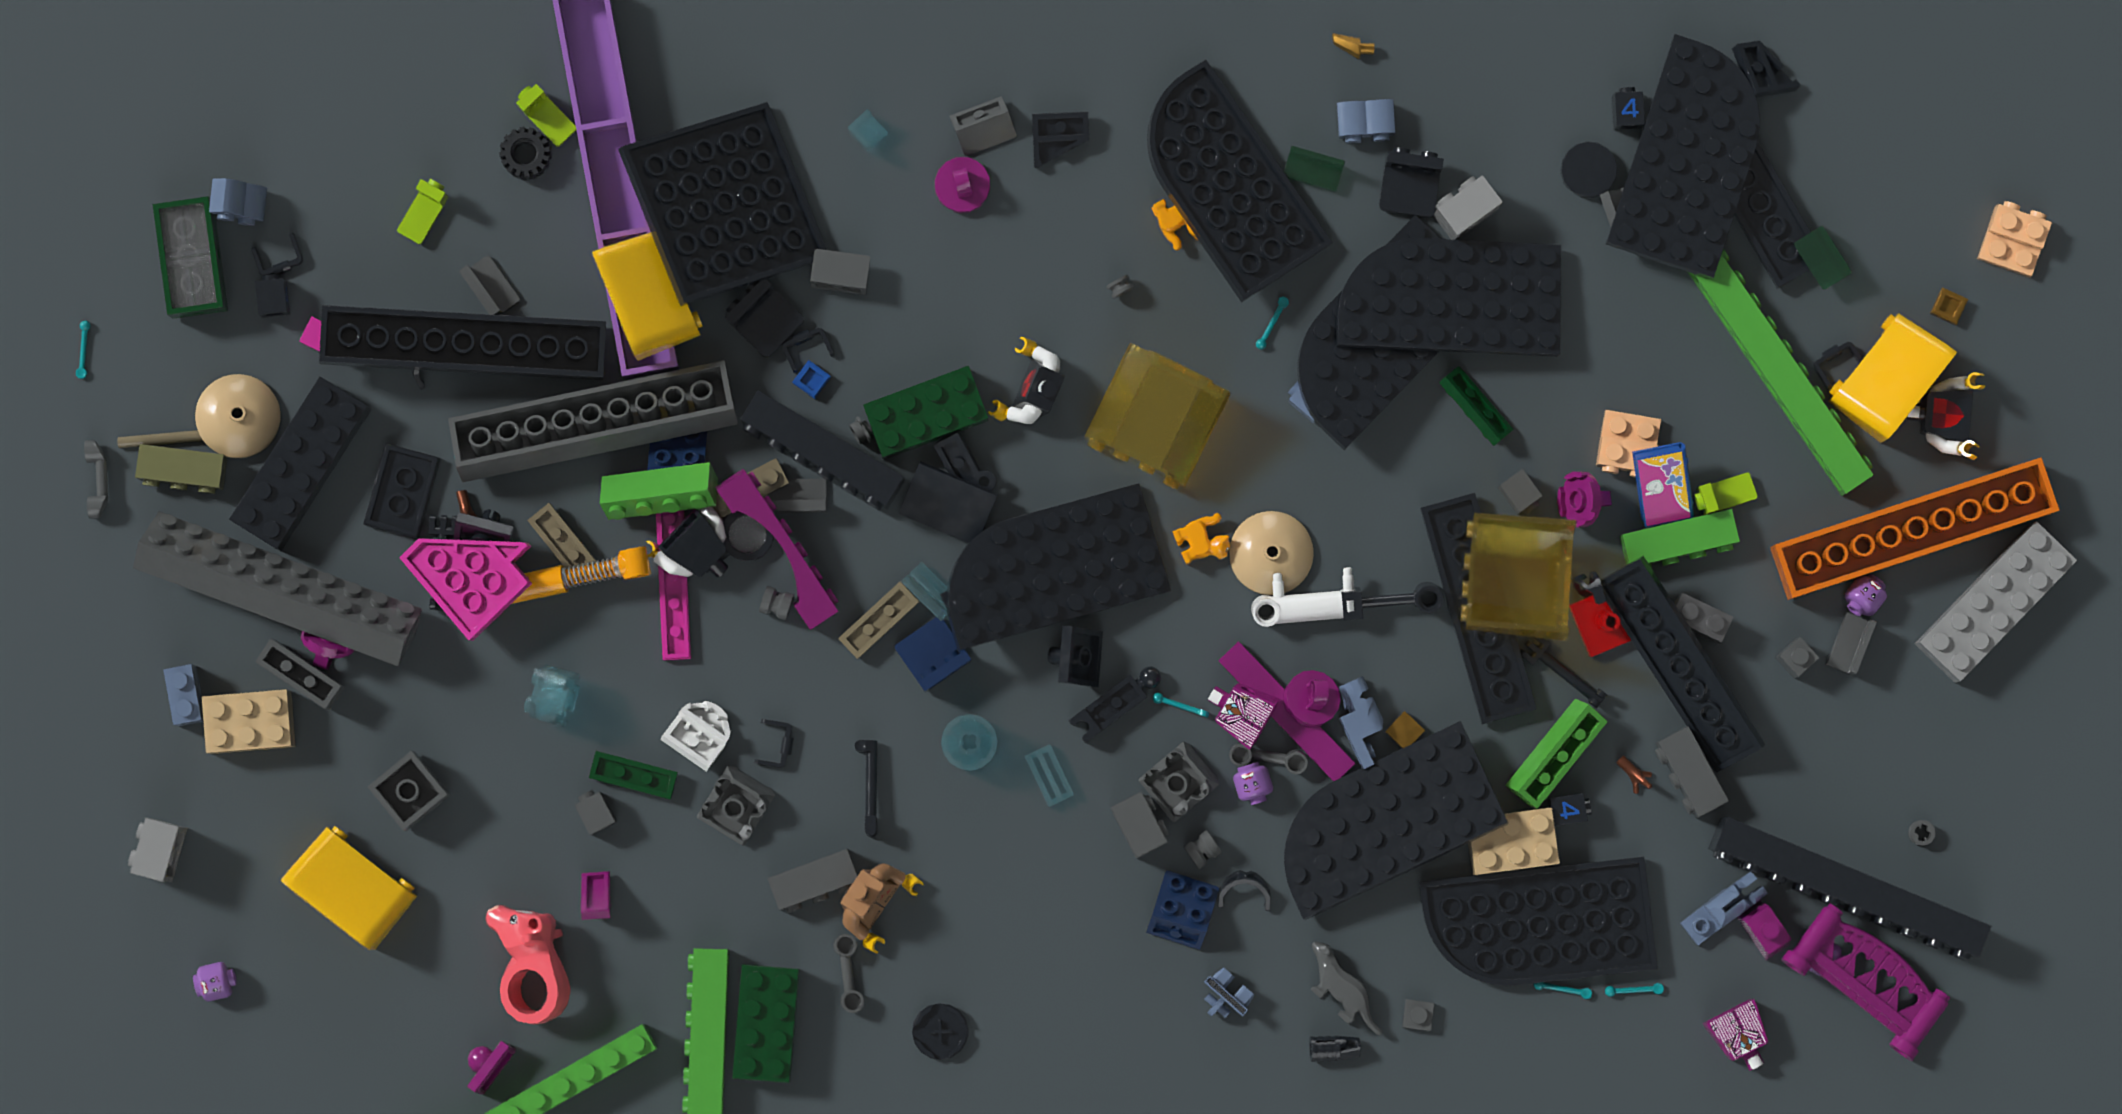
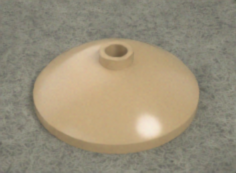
M242 374L224 376L212 382L201 394L195 412L196 426L202 440L218 454H224L229 458H247L263 451L274 440L279 430L281 419L280 407L272 390L257 378ZM240 409L243 415L240 418H234L232 416L233 410Z
M1277 511L1261 512L1247 518L1235 531L1229 548L1230 564L1234 574L1245 587L1263 595H1273V574L1281 573L1284 582V593H1287L1300 585L1308 575L1313 562V544L1305 527L1294 517ZM1269 547L1277 549L1278 553L1275 557H1270L1267 554Z

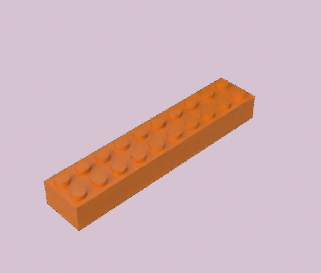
M2042 457L1775 544L1770 549L1787 599L1790 600L2060 510Z

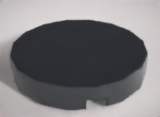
M1583 142L1576 144L1567 152L1561 164L1563 183L1579 197L1593 198L1600 196V194L1605 193L1612 186L1616 179L1617 165L1615 158L1608 148L1599 143Z
M937 1003L927 1006L919 1012L913 1022L912 1035L914 1044L921 1053L932 1059L943 1060L955 1056L967 1042L968 1026L965 1017L958 1009L948 1004Z

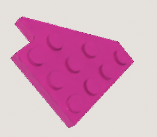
M418 539L399 557L469 641H474L532 584L515 564L531 547L529 543Z

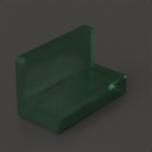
M1291 146L1284 173L1288 179L1336 192L1345 161Z
M1823 226L1795 242L1796 249L1823 290L1853 273Z

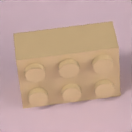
M290 690L202 697L206 753L219 754L296 747L292 693Z
M1552 808L1507 813L1505 816L1509 822L1508 825L1468 843L1472 875L1560 864Z

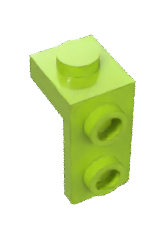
M537 84L532 88L527 86L518 95L519 100L516 104L519 109L556 147L563 144L576 131V126L546 96L545 92Z
M420 179L415 188L418 194L400 223L397 232L421 245L449 198L443 192L445 187L433 179H430L428 183Z
M1748 472L1719 482L1699 486L1695 489L1697 494H1694L1697 508L1699 511L1702 510L1704 515L1757 499V493L1751 475Z

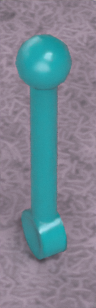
M1287 297L1279 298L1278 308L1262 338L1256 341L1258 349L1261 350L1266 347V340L1283 308L1289 305Z
M86 320L80 323V329L82 330L79 368L75 372L79 379L86 378L88 374L85 369L87 332L91 324Z
M1155 693L1152 698L1157 704L1162 702L1208 718L1210 713L1165 698L1161 693Z
M1544 982L1534 983V987L1537 990L1545 988L1581 995L1584 999H1589L1592 996V991L1589 988L1581 990Z
M1655 983L1653 986L1629 988L1608 986L1605 989V994L1608 997H1613L1615 994L1640 992L1661 994L1664 991V987L1660 983Z

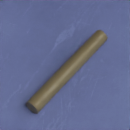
M198 430L117 438L118 448L139 447V444L162 445L203 441Z

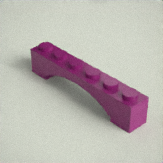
M741 469L715 488L732 513L740 511L755 519L782 546L790 561L796 581L797 600L793 602V605L811 630L838 612L835 604L839 601L830 588L827 590L823 589L819 583L823 577L815 565L809 568L803 559L808 555L799 541L793 544L788 535L792 533V530L784 518L778 521L773 514V511L777 508L768 495L765 497L761 496L757 488L762 485L754 473L750 472L747 474L744 469Z

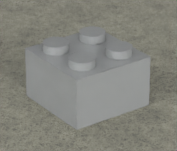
M1483 175L1478 179L1474 176L1470 177L1460 185L1459 193L1453 196L1450 192L1439 200L1435 206L1437 210L1433 216L1451 240L1459 239L1497 211L1503 203Z
M145 818V822H140L137 829L136 839H139L137 850H132L129 857L128 866L131 867L130 873L161 882H172L188 828L157 819Z

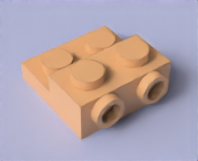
M2005 201L2003 205L1998 204L1994 208L1977 259L2027 277H2032L2052 222L2047 221V215L2041 212L2031 211L2030 214L2019 211V205Z
M1605 410L1596 466L1602 467V472L1619 474V470L1629 471L1630 476L1635 477L1632 452L1658 447L1657 442L1661 419Z

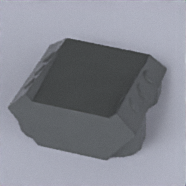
M1184 741L1139 778L1142 786L1173 822H1176L1220 785L1217 775L1204 763L1194 751L1192 745Z
M727 766L701 807L697 818L740 845L745 846L775 794L771 788L743 773L738 767Z

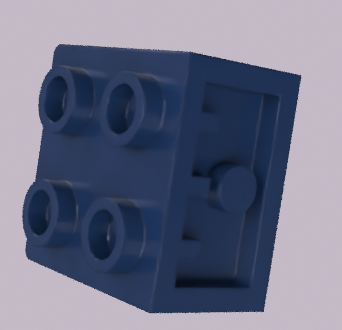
M707 431L650 443L648 470L705 463Z
M941 616L935 617L895 645L896 651L925 693L972 661L965 650H957L953 633Z
M1166 871L1146 933L1200 950L1208 929L1219 887Z

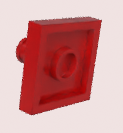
M1593 595L1568 605L1589 657L1596 656L1631 641L1620 623V618L1613 613L1607 602L1596 604Z

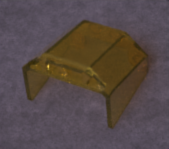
M1130 343L1084 439L1089 441L1087 446L1102 453L1103 449H1111L1114 451V457L1127 463L1131 459L1139 463L1138 468L1148 474L1153 475L1155 471L1160 473V476L1164 478L1162 483L1176 490H1178L1179 486L1185 489L1230 398L1231 392L1215 385L1209 378L1169 358Z
M1474 513L1473 521L1468 520L1466 537L1472 538L1470 553H1465L1464 570H1469V580L1463 581L1462 598H1467V605L1462 604L1461 621L1466 622V629L1567 641L1570 629L1568 627L1573 537L1576 520Z

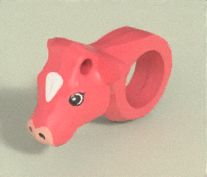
M496 905L489 909L486 914V923L499 935L507 952L512 956L500 984L501 1002L507 1013L519 1022L535 1025L549 1022L558 1017L568 1005L570 984L553 945V940L563 936L561 929L555 930L556 920L553 915L515 910L505 905ZM530 970L540 974L547 984V1000L539 1011L532 1010L526 1005L521 993L522 979Z

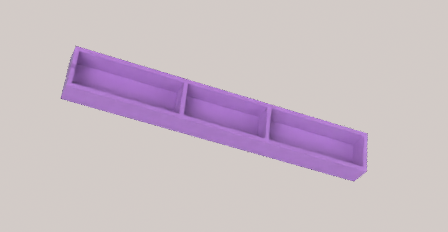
M553 0L598 249L651 232L618 151L621 146L637 142L614 12L611 0ZM606 288L622 377L624 379H631L680 369L676 346L639 361L636 359Z

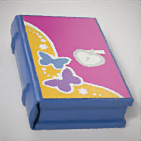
M1678 442L1633 451L1632 456L1640 514L1645 528L1694 518V499L1692 498L1688 468L1689 459L1685 444Z

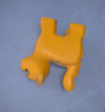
M1163 199L1151 207L1155 217L1158 218L1160 229L1166 239L1173 244L1174 250L1178 251L1182 248V242L1175 234V231L1183 225H1186L1188 232L1198 240L1175 205L1168 209L1166 208V201Z
M1215 513L1211 517L1198 518L1189 522L1185 527L1172 531L1178 546L1183 541L1189 543L1190 548L1181 552L1186 565L1195 559L1205 558L1210 555L1218 559L1227 557V552L1230 548L1229 535H1218L1209 540L1206 530L1207 526L1220 522L1222 517L1219 513Z

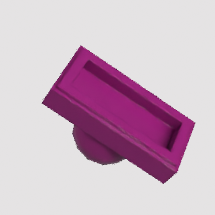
M610 871L582 873V920L610 918Z
M501 1041L494 1051L486 1046H478L470 1051L468 1065L476 1075L467 1087L475 1093L484 1095L515 1054L516 1049L509 1043Z

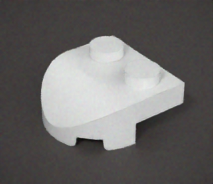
M709 701L694 704L688 703L679 711L677 717L660 740L707 772L729 739L731 730L727 721L728 716L722 708Z

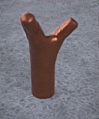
M467 490L456 492L460 513L477 517L470 505Z
M1624 755L1616 762L1631 779L1634 794L1639 793V783L1648 789L1652 788V784L1645 778L1651 777V772L1638 769Z

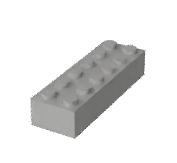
M2037 521L2029 524L1914 644L1954 683L1962 681L2077 560Z

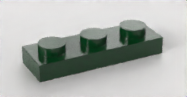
M1460 366L1439 382L1446 393L1454 399L1465 415L1472 420L1493 446L1514 430Z
M599 751L595 752L589 774L590 779L670 800L678 776V772Z

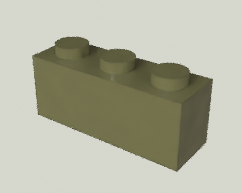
M139 444L135 478L143 480L142 485L159 487L161 482L171 484V489L187 491L188 486L199 487L198 492L215 494L216 489H224L228 457L224 454Z

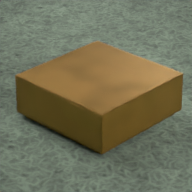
M1941 288L1930 314L1953 325H1957L1968 299L1946 288Z
M1404 711L1385 732L1401 748H1405L1413 744L1425 730Z

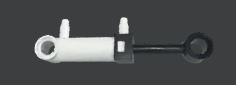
M1346 567L1343 569V588L1340 591L1284 595L1282 574L1274 573L1272 582L1273 596H1258L1252 603L1251 611L1257 624L1269 627L1281 623L1342 618L1344 621L1363 619V608L1415 604V607H1418L1425 613H1434L1442 607L1444 597L1439 587L1432 582L1420 583L1415 588L1414 593L1362 597L1360 588L1354 587L1352 568ZM1426 591H1433L1436 594L1435 600L1430 604H1424L1421 601V597ZM1262 605H1271L1274 608L1272 615L1269 617L1260 616L1258 610Z

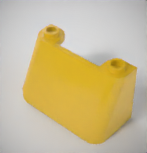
M651 232L592 252L628 342L638 361L700 336L698 328L703 327L699 315L697 311L691 313L688 304L680 306Z
M1899 313L1895 317L1892 314L1888 316L1881 325L1884 331L1879 340L1844 382L1839 379L1829 391L1833 396L1828 402L1880 443L1892 436L1957 353L1949 345Z
M334 826L333 829L326 827L287 871L281 881L369 950H376L417 897L412 892L415 887L403 878L399 881L391 878L355 850L346 841L348 835L337 826Z

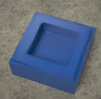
M808 360L792 383L813 399H816L831 379V376Z

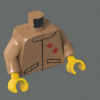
M880 864L872 870L863 869L840 903L844 909L842 919L844 927L859 940H863L865 948L878 953L874 949L875 943L879 941L885 944V940L874 933H869V930L901 884L910 894L916 896L918 893L912 889L913 886L917 883L924 885V883L914 874L906 875L904 872L888 864Z

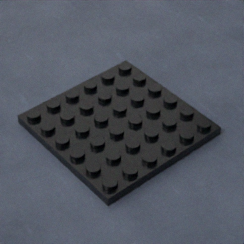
M768 102L627 144L618 149L680 306L813 264L815 250H827Z

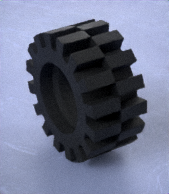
M520 127L519 130L513 129L511 134L505 135L504 142L500 144L501 152H499L503 166L512 176L519 177L522 180H527V178L535 179L537 175L544 173L545 168L548 169L549 161L552 158L551 147L541 132L531 127L529 129ZM522 143H530L536 148V157L528 164H522L515 158V150Z

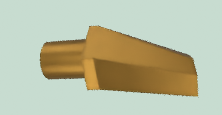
M1332 33L1333 44L1355 58L1360 59L1361 54H1374V43H1361L1360 38Z

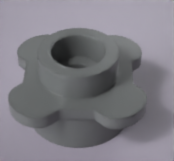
M859 416L856 417L855 422L849 425L856 441L859 444L864 442L871 443L870 436L873 435V431L866 419L861 421Z

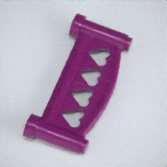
M1829 903L1827 907L1821 910L1792 951L1788 950L1781 960L1802 976H1805L1810 968L1816 971L1893 1032L1895 1037L1889 1043V1046L1904 1058L1913 1061L1919 1052L1917 1050L1918 1046L1949 1005L1950 997L1939 989L1931 992L1917 972L1902 956L1875 936L1841 921L1840 917L1843 912ZM1841 935L1845 942H1850L1853 945V951L1846 956L1833 960L1834 939L1836 936ZM1863 952L1867 960L1871 959L1874 961L1875 967L1870 972L1854 977L1856 955ZM1884 969L1887 972V976H1893L1896 979V985L1891 989L1876 994L1877 973L1879 970ZM1906 986L1910 994H1916L1918 998L1917 1003L1897 1011L1899 989Z

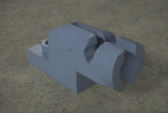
M1362 676L1339 687L1344 709L1349 711V714L1340 717L1339 721L1361 768L1365 769L1374 765L1372 759L1376 755L1370 742L1364 743L1363 738L1382 730L1383 718L1373 697L1367 699L1360 698V695L1369 689Z
M1748 872L1728 888L1720 891L1680 922L1697 946L1768 894L1763 886H1759L1748 895H1743L1742 889L1757 880L1752 872Z

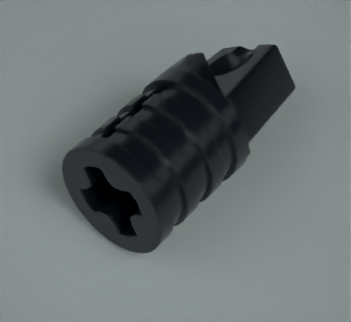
M1339 1035L1326 1037L1310 1036L1311 1062L1358 1058L1361 1056L1359 1037Z

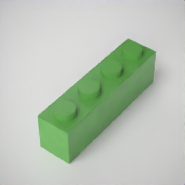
M710 462L602 476L600 505L608 520H620L627 517L649 516L665 512L674 513L681 510L703 509L716 506L717 489L715 487L718 485V477Z
M1732 509L1619 536L1626 565L1641 556L1645 557L1650 566L1651 563L1662 561L1663 566L1678 563V557L1689 555L1690 560L1707 556L1706 551L1716 549L1717 553L1734 550L1733 544L1740 542Z
M1574 699L1505 786L1524 803L1538 809L1608 721L1589 704Z

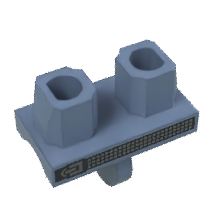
M1224 967L1216 972L1213 977L1208 976L1204 981L1206 985L1220 996L1218 1000L1210 993L1205 997L1204 1000L1212 1006L1207 1013L1212 1016L1218 1011L1226 1018L1230 1013L1223 1005L1226 1002L1243 1016L1248 1011L1246 1007L1250 1004L1254 994L1244 985L1234 996L1226 991L1225 988L1235 977Z

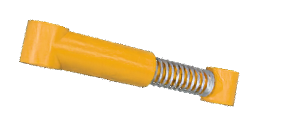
M646 546L619 551L618 556L612 557L611 560L607 558L606 561L602 559V562L597 560V563L593 561L592 564L588 562L587 565L585 563L582 566L578 564L577 567L573 565V568L569 566L568 569L563 565L524 573L532 584L512 604L566 593L573 586L587 585V583L592 584V582L611 580V578L615 579L616 577H623L624 580L651 575Z

